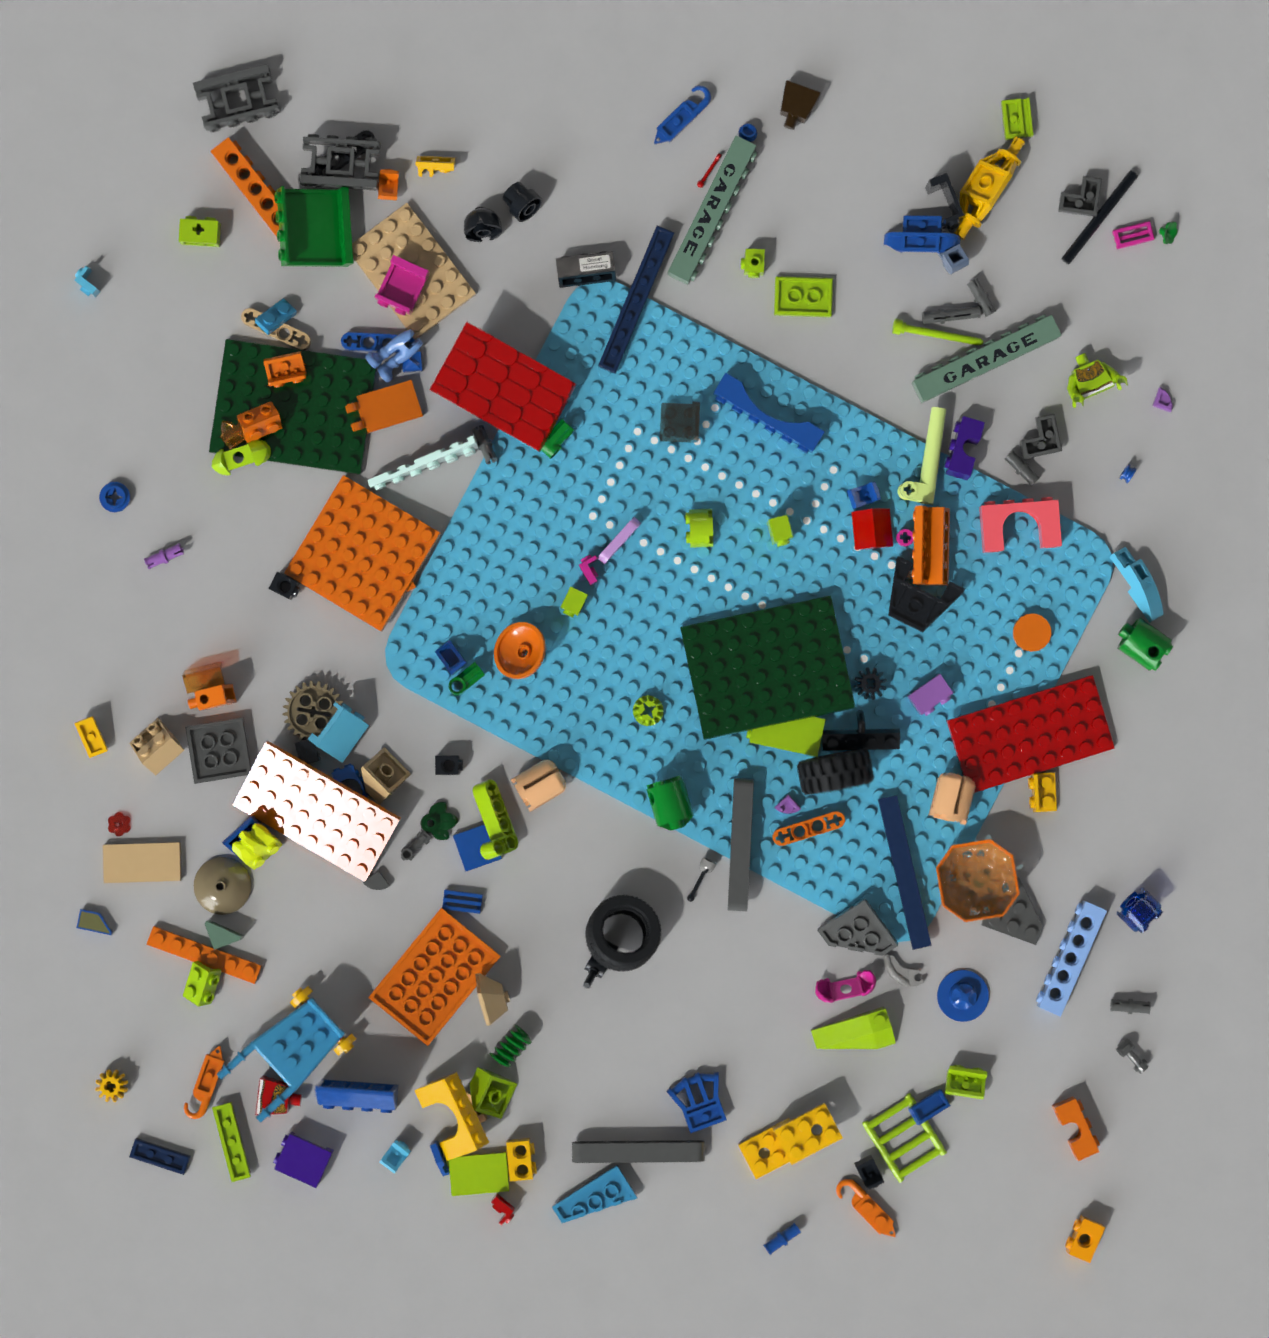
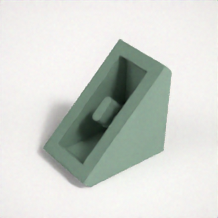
M207 920L205 922V927L214 950L239 941L244 937V935L214 921Z

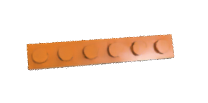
M153 926L146 944L193 962L199 961L212 969L219 968L223 973L253 984L256 983L262 965L219 949L214 950L211 946Z

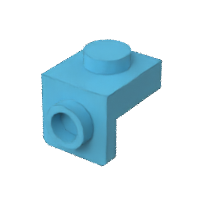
M88 266L80 268L75 275L74 281L82 286L80 290L87 296L92 294L97 297L101 291L86 280L92 270Z
M395 1140L379 1163L395 1174L411 1151L406 1143Z

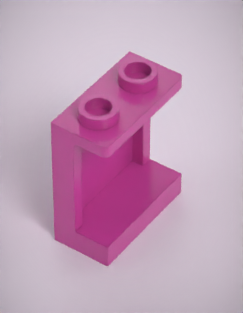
M393 255L388 272L378 293L374 297L378 300L377 304L385 308L391 306L400 315H411L430 273L422 267Z

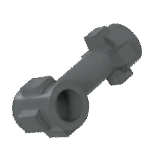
M424 830L419 832L415 842L409 848L401 850V859L403 861H411L414 858V852L423 843L427 845L432 837Z
M1129 1039L1122 1040L1117 1045L1116 1051L1123 1058L1126 1055L1134 1063L1133 1069L1141 1074L1148 1069L1149 1066L1146 1064L1148 1062L1145 1059L1140 1060L1132 1049L1135 1046Z

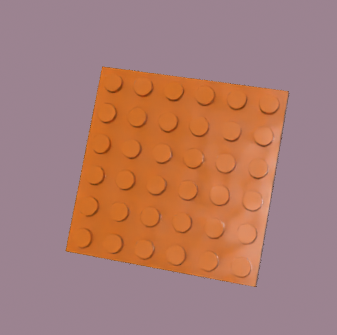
M343 475L284 574L382 632L441 533Z

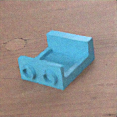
M335 702L333 705L337 708L336 713L319 736L312 733L308 740L343 763L369 725L363 721L365 717L357 711L353 714L351 713L353 709L345 703L339 705Z

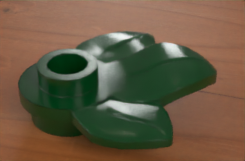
M438 802L432 805L429 813L424 815L420 821L421 828L427 833H432L437 840L449 839L448 830L453 828L459 821L454 814L446 812V802ZM428 820L433 821L434 824L432 827L428 826Z

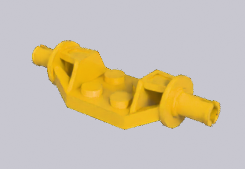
M1014 137L1007 150L999 149L996 153L980 159L960 190V206L964 217L954 234L962 237L960 239H965L972 226L977 228L982 226L981 221L998 200L1013 176L1016 167L1021 164V161L1016 157L1025 144L1021 138ZM999 160H1005L1001 166L995 165ZM969 204L974 207L971 214L967 213Z

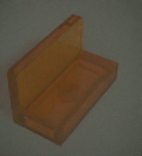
M222 662L185 670L182 677L187 694L224 685L225 680L221 669Z

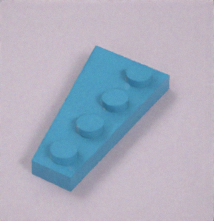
M615 1165L554 1204L552 1208L561 1223H565L587 1214L637 1199L638 1197L618 1165Z

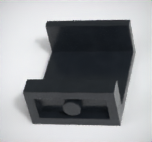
M945 173L930 179L925 187L927 194L942 189L953 215L943 221L942 230L945 228L952 230L958 227V224L961 223L964 217V213L948 174Z

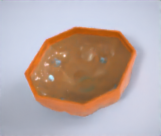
M991 839L952 845L936 867L942 906L964 922L1002 917L1020 894L1013 855Z

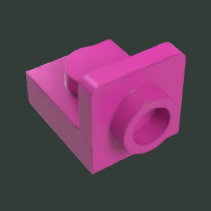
M596 555L584 557L580 560L582 563L579 564L590 586L597 583L596 577H598L596 570L593 566L591 568L588 566L598 559Z

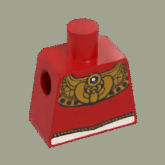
M266 1076L260 1078L255 1115H259L262 1112V1108H266L277 1098V1094L280 1095L289 1087L286 1082ZM293 1093L285 1100V1104L282 1103L271 1114H286L289 1112L290 1105L301 1106L302 1094Z

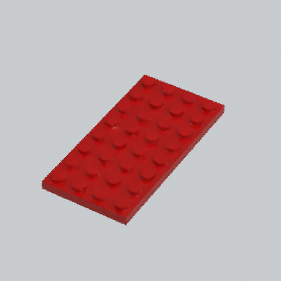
M1093 675L946 720L962 774L969 777L975 783L974 793L1115 749Z

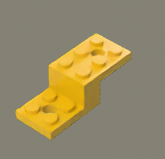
M823 1103L792 1120L787 1118L739 1143L738 1146L754 1177L758 1179L789 1162L793 1165L843 1139L826 1104ZM819 1124L822 1126L820 1134L816 1135L811 1132L813 1125ZM767 1148L770 1151L769 1156L766 1158L760 1157L758 1154L759 1150Z

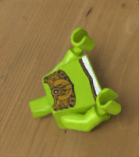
M1086 353L1075 357L1079 368L1071 372L1067 391L1072 399L1073 408H1076V402H1080L1084 406L1085 399L1111 389L1115 386L1114 383H1116L1118 390H1122L1120 384L1125 383L1128 386V381L1125 376H1121L1105 362L1095 360L1090 363Z

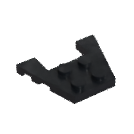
M897 556L888 616L923 633L964 593L965 589L949 582L941 599L905 582L913 563Z

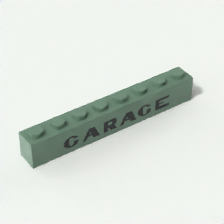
M737 135L735 136L668 270V276L687 285L690 281L694 282L698 274L696 268L698 264H703L707 256L704 252L707 247L711 248L715 240L713 234L715 230H720L724 221L721 218L724 212L728 214L732 206L730 200L732 196H737L741 187L738 184L741 179L746 178L749 171L747 166L749 162L753 163L758 152L755 151V144Z
M1044 314L1036 318V322L1031 325L1025 323L1019 326V331L1014 333L1008 331L1002 334V339L994 341V339L989 340L979 350L975 347L967 351V355L962 358L958 355L950 359V363L945 366L939 364L933 367L932 372L928 374L922 372L916 375V380L912 382V385L921 404L1060 338L1062 335L1053 316L1046 317Z

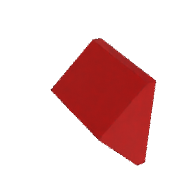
M872 508L851 512L855 550L893 547L890 508Z

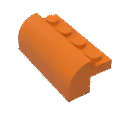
M916 506L913 512V584L948 585L950 509L946 507Z

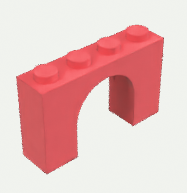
M1053 497L1041 498V501L1034 502V498L1022 499V503H1015V500H1005L1003 504H995V501L984 502V505L979 507L983 553L1004 551L1003 524L1006 518L1015 512H1024L1034 518L1039 530L1040 549L1062 546L1058 500H1053Z

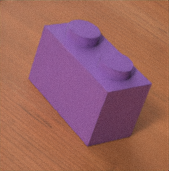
M938 674L907 697L919 715L925 714L927 716L936 710L934 708L935 705L938 703L943 705L948 702L953 692L941 674Z

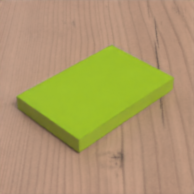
M776 276L774 316L831 317L833 278Z
M506 1152L463 1155L449 1160L452 1196L509 1191Z

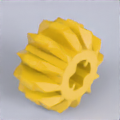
M110 1069L106 1071V1074L101 1073L99 1075L101 1079H97L95 1082L100 1085L95 1088V1091L102 1092L99 1094V1098L105 1095L106 1102H109L111 1098L113 1102H116L118 1097L122 1099L124 1097L122 1092L128 1091V1088L123 1086L128 1084V1080L122 1081L125 1074L123 1073L118 1076L119 1071L117 1069L114 1070L113 1074ZM108 1084H115L116 1087H108Z

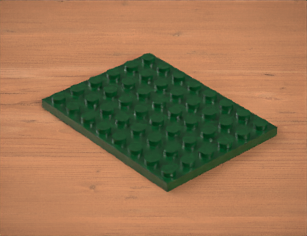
M226 339L209 453L216 454L221 449L226 452L247 445L248 443L244 439L237 415L271 401L280 415L282 429L259 438L266 441L271 448V456L267 461L361 475L367 430L364 428L353 432L351 424L362 420L358 410L347 414L345 406L358 402L356 396L373 391L376 369L366 359ZM301 351L307 372L306 378L302 382H288L281 387L269 386L263 359ZM241 452L234 454V457L244 458Z
M831 595L680 627L704 740L855 708Z

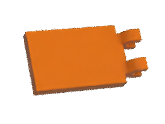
M412 380L356 396L358 402L345 406L347 414L358 410L362 420L351 424L353 432L366 428L367 433H371L423 417Z

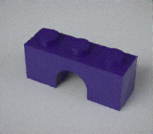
M965 416L960 421H956L953 432H956L955 439H951L949 445L951 454L950 457L947 456L944 468H947L946 475L963 480H968L971 477L976 458L968 456L964 452L963 444L971 443L977 445L981 440L985 422Z

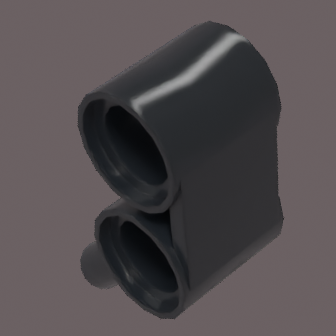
M606 940L609 946L617 951L618 946ZM593 955L584 968L589 973L583 983L585 988L591 987L595 977L601 979L607 969L600 965L593 958Z

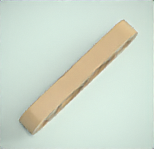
M251 308L245 309L241 314L243 323L266 334L259 326L256 327L255 321L250 320L247 322L248 319L246 318V315L253 313L255 318L262 313ZM285 323L268 335L298 350H307L311 345V339L306 333ZM283 328H287L290 331V335L286 339L281 338L279 334ZM294 332L297 333L295 336L299 339L305 337L306 345L302 344L299 346V342L293 339Z

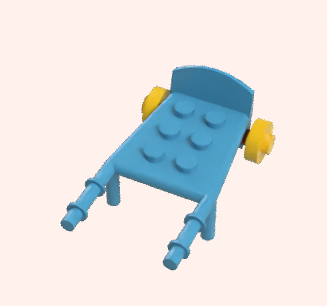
M309 986L305 989L300 987L292 994L294 999L290 1001V1004L296 1008L301 1003L302 1005L254 1039L241 1052L238 1051V1055L226 1066L223 1065V1068L217 1073V1076L222 1080L228 1073L231 1074V1071L240 1062L245 1061V1058L253 1050H256L286 1082L289 1087L280 1095L277 1094V1098L266 1108H262V1112L256 1116L260 1123L267 1117L270 1118V1114L282 1103L285 1104V1100L301 1086L336 1043H338V1046L333 1051L339 1056L343 1051L347 1054L354 1047L352 1043L357 1039L352 1033L347 1038L343 1036L345 1032L326 1015L314 998L310 999L308 997L313 992Z

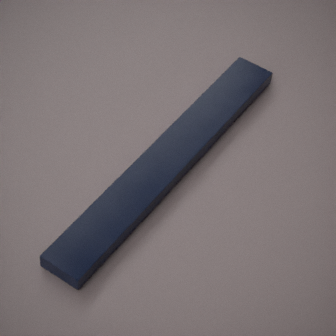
M658 225L656 226L598 364L599 368L616 374L670 246L674 232Z
M894 795L878 799L912 950L932 946L898 797Z

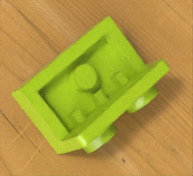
M199 961L193 962L183 997L198 1007L211 1004L215 997L214 994L220 981L222 970L219 968L211 970Z
M962 1065L950 1066L946 1074L945 1094L983 1100L988 1072L977 1067L969 1069L964 1068Z

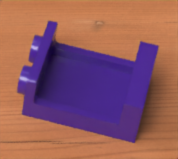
M291 1132L289 1136L285 1135L281 1143L284 1148L281 1153L278 1152L273 1161L276 1164L274 1170L317 1188L334 1150L314 1144L295 1135L294 1132Z

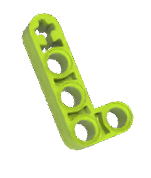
M489 779L476 784L473 787V795L490 841L481 845L480 852L484 859L490 860L518 848V839L496 782Z

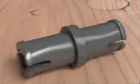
M978 278L969 282L967 286L975 297V303L978 302L985 317L996 312V309H994L987 297L989 294L985 293Z
M479 425V430L478 427L472 430L478 442V449L482 451L486 464H491L490 460L494 463L498 459L492 448L493 443L491 439H488L484 426Z
M1014 451L1005 458L1016 470L1015 473L1017 475L1020 474L1030 486L1039 480L1040 477L1028 467L1029 464L1027 462L1024 463Z
M1111 999L1110 1011L1128 1012V1014H1150L1151 1003L1149 1001H1133V999Z

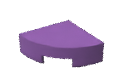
M1159 387L1152 406L1171 412L1172 402L1170 396L1164 389Z
M789 794L774 807L776 810L786 814L801 810Z

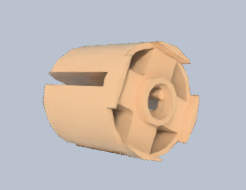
M548 759L542 760L511 779L512 783L517 782L514 786L525 805L531 806L528 808L530 812L560 795L566 789L564 777L559 772L556 764Z
M949 772L941 774L937 779L928 815L945 821H957L960 824L966 825L975 791V783L969 777Z

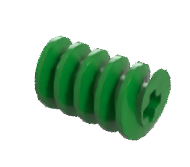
M515 1025L517 1031L510 1030L512 1037L504 1036L507 1040L506 1043L500 1041L501 1049L495 1046L497 1054L489 1053L502 1066L510 1067V1061H516L515 1055H521L520 1049L526 1050L525 1043H532L529 1035L518 1025Z

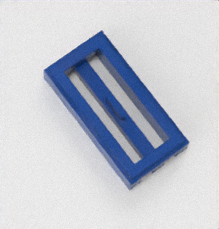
M444 890L442 908L480 914L483 894ZM448 894L478 898V902L448 898ZM447 902L475 905L477 909L449 906Z

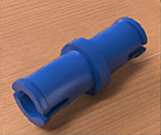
M793 1223L781 1233L780 1231L776 1233L777 1236L763 1244V1246L771 1255L783 1245H788L787 1242L800 1234L801 1231Z

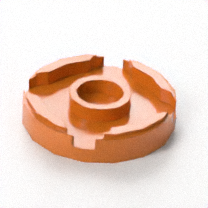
M1035 613L1026 614L1015 622L1013 639L1022 650L1029 652L1039 651L1049 643L1051 626L1043 616Z

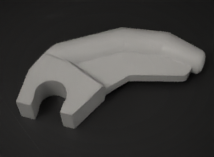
M884 955V966L889 975L903 986H918L924 983L923 979L919 981L914 979V976L920 973L918 969L901 967L893 955Z

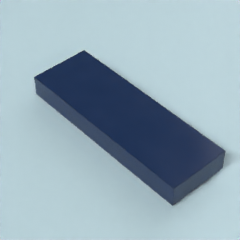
M135 1138L129 1157L185 1175L191 1156Z

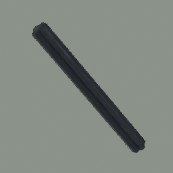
M1130 170L1099 209L1097 216L1093 217L1063 255V262L1069 265L1109 215L1137 179L1138 175L1134 171Z

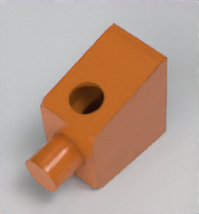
M233 684L218 685L195 691V696L188 698L189 708L198 707L199 710H208L237 703Z

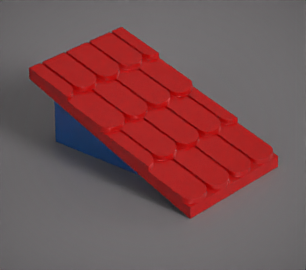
M466 322L429 390L540 452L577 384Z

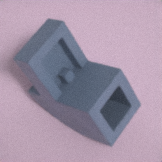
M960 244L943 253H938L943 266L949 274H953L969 265V259Z

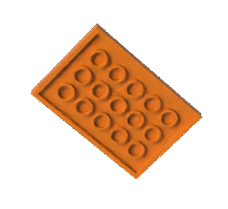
M441 907L368 998L428 1046L476 988L475 974L480 973L485 976L501 955Z

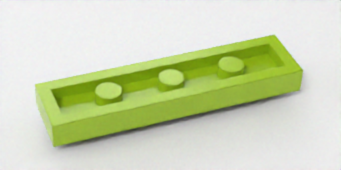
M232 1102L213 1106L212 1110L231 1182L250 1178L251 1173Z

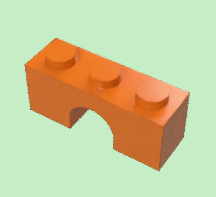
M1072 1096L1052 1105L1062 1126L1068 1123H1076L1078 1125V1134L1073 1139L1068 1140L1075 1159L1080 1161L1098 1153L1100 1143L1096 1135L1092 1136L1090 1128H1092L1088 1117L1084 1118L1082 1111L1084 1107L1080 1099L1076 1100Z

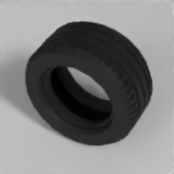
M629 895L610 897L598 905L587 922L585 938L588 950L600 965L610 970L625 972L637 969L645 964L658 948L659 941L661 940L660 920L656 912L653 911V908L647 902L638 899V897ZM618 914L628 915L635 919L642 928L643 939L640 948L633 952L624 953L616 951L609 946L603 932L606 919Z

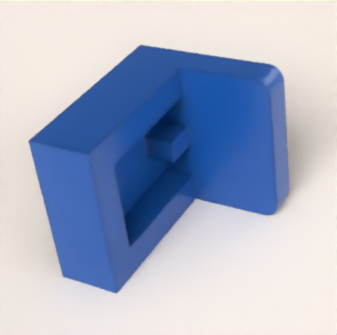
M875 481L847 491L853 509L881 499L880 491Z

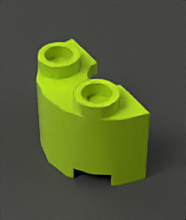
M689 509V513H685L686 524L690 525V532H686V543H690V548L713 547L712 509Z

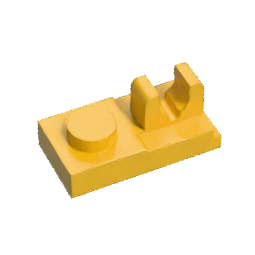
M417 156L418 176L422 177L424 169L429 171V177H433L434 169L442 173L454 171L455 157Z
M93 716L74 723L89 758L108 751Z

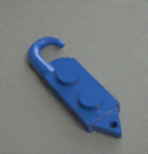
M699 85L692 89V92L697 90L704 92V99L698 105L690 100L680 104L656 128L657 134L654 144L670 143L708 106L711 101V93L708 88Z

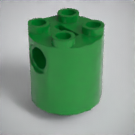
M1138 618L1132 626L1129 623H1125L1118 633L1122 640L1117 649L1148 671L1151 669L1156 671L1162 663L1160 659L1164 654L1168 655L1173 648L1172 639L1142 618ZM1150 647H1157L1154 653H1148Z
M682 776L646 785L656 825L670 831L685 827L694 814Z

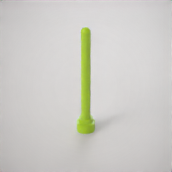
M894 319L892 334L900 335V333L908 332L978 346L983 344V339L907 325L901 319Z

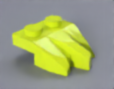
M255 823L251 831H241L239 834L241 840L233 843L232 850L246 865L255 870L261 867L271 855L277 853L283 844L266 827Z

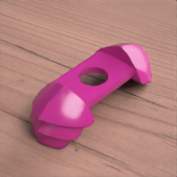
M863 970L862 972H857L856 978L832 983L829 978L821 979L816 983L815 993L820 1000L828 1003L861 995L866 996L875 988L876 978L871 970ZM843 985H850L852 988L851 992L847 994L842 993L840 989Z

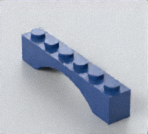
M727 373L724 374L713 393L716 396L715 400L724 405L725 403L733 406L731 408L738 414L745 413L749 416L748 419L755 424L762 423L765 425L764 429L772 434L777 432L782 435L781 439L789 444L794 442L799 445L797 448L806 454L808 451L810 453L814 451L825 432L810 422L789 423L766 415L750 400L743 383Z

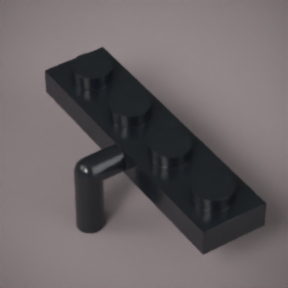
M862 710L856 712L858 730H823L822 733L823 751L900 749V729H865V717Z

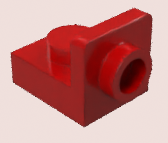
M497 1193L492 1198L491 1203L498 1213H504L499 1220V1224L502 1226L504 1222L508 1224L514 1217L515 1207Z

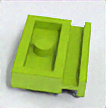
M1030 99L1001 101L1005 140L1014 139V137H1033Z

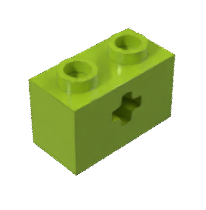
M186 216L185 219H180L178 241L181 245L220 247L221 224L213 217L197 220V217ZM201 227L204 231H201L199 235L196 231L200 230Z
M784 515L767 521L772 545L777 544L778 547L788 545L790 543L789 540L793 538L788 516Z

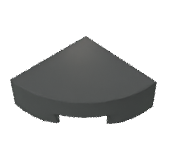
M379 871L363 882L364 885L373 890H383L390 886Z

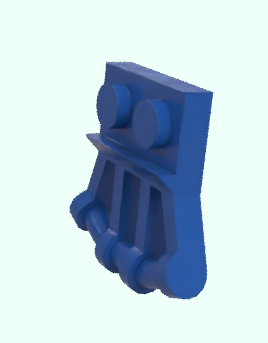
M697 1072L694 1074L695 1076L682 1078L676 1086L666 1091L682 1109L690 1133L727 1120L718 1097L719 1072H714V1074H700ZM702 1081L714 1082L713 1098L708 1099ZM698 1083L704 1100L699 1103H695L690 1089V1085ZM684 1088L691 1104L688 1107L677 1097V1094Z

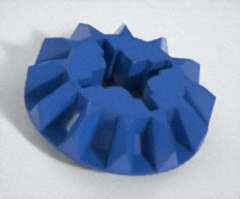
M119 482L106 484L101 489L99 495L103 508L113 513L123 511L131 499L127 487ZM115 489L117 495L123 497L117 499L116 503L112 499L107 498V496L114 495Z

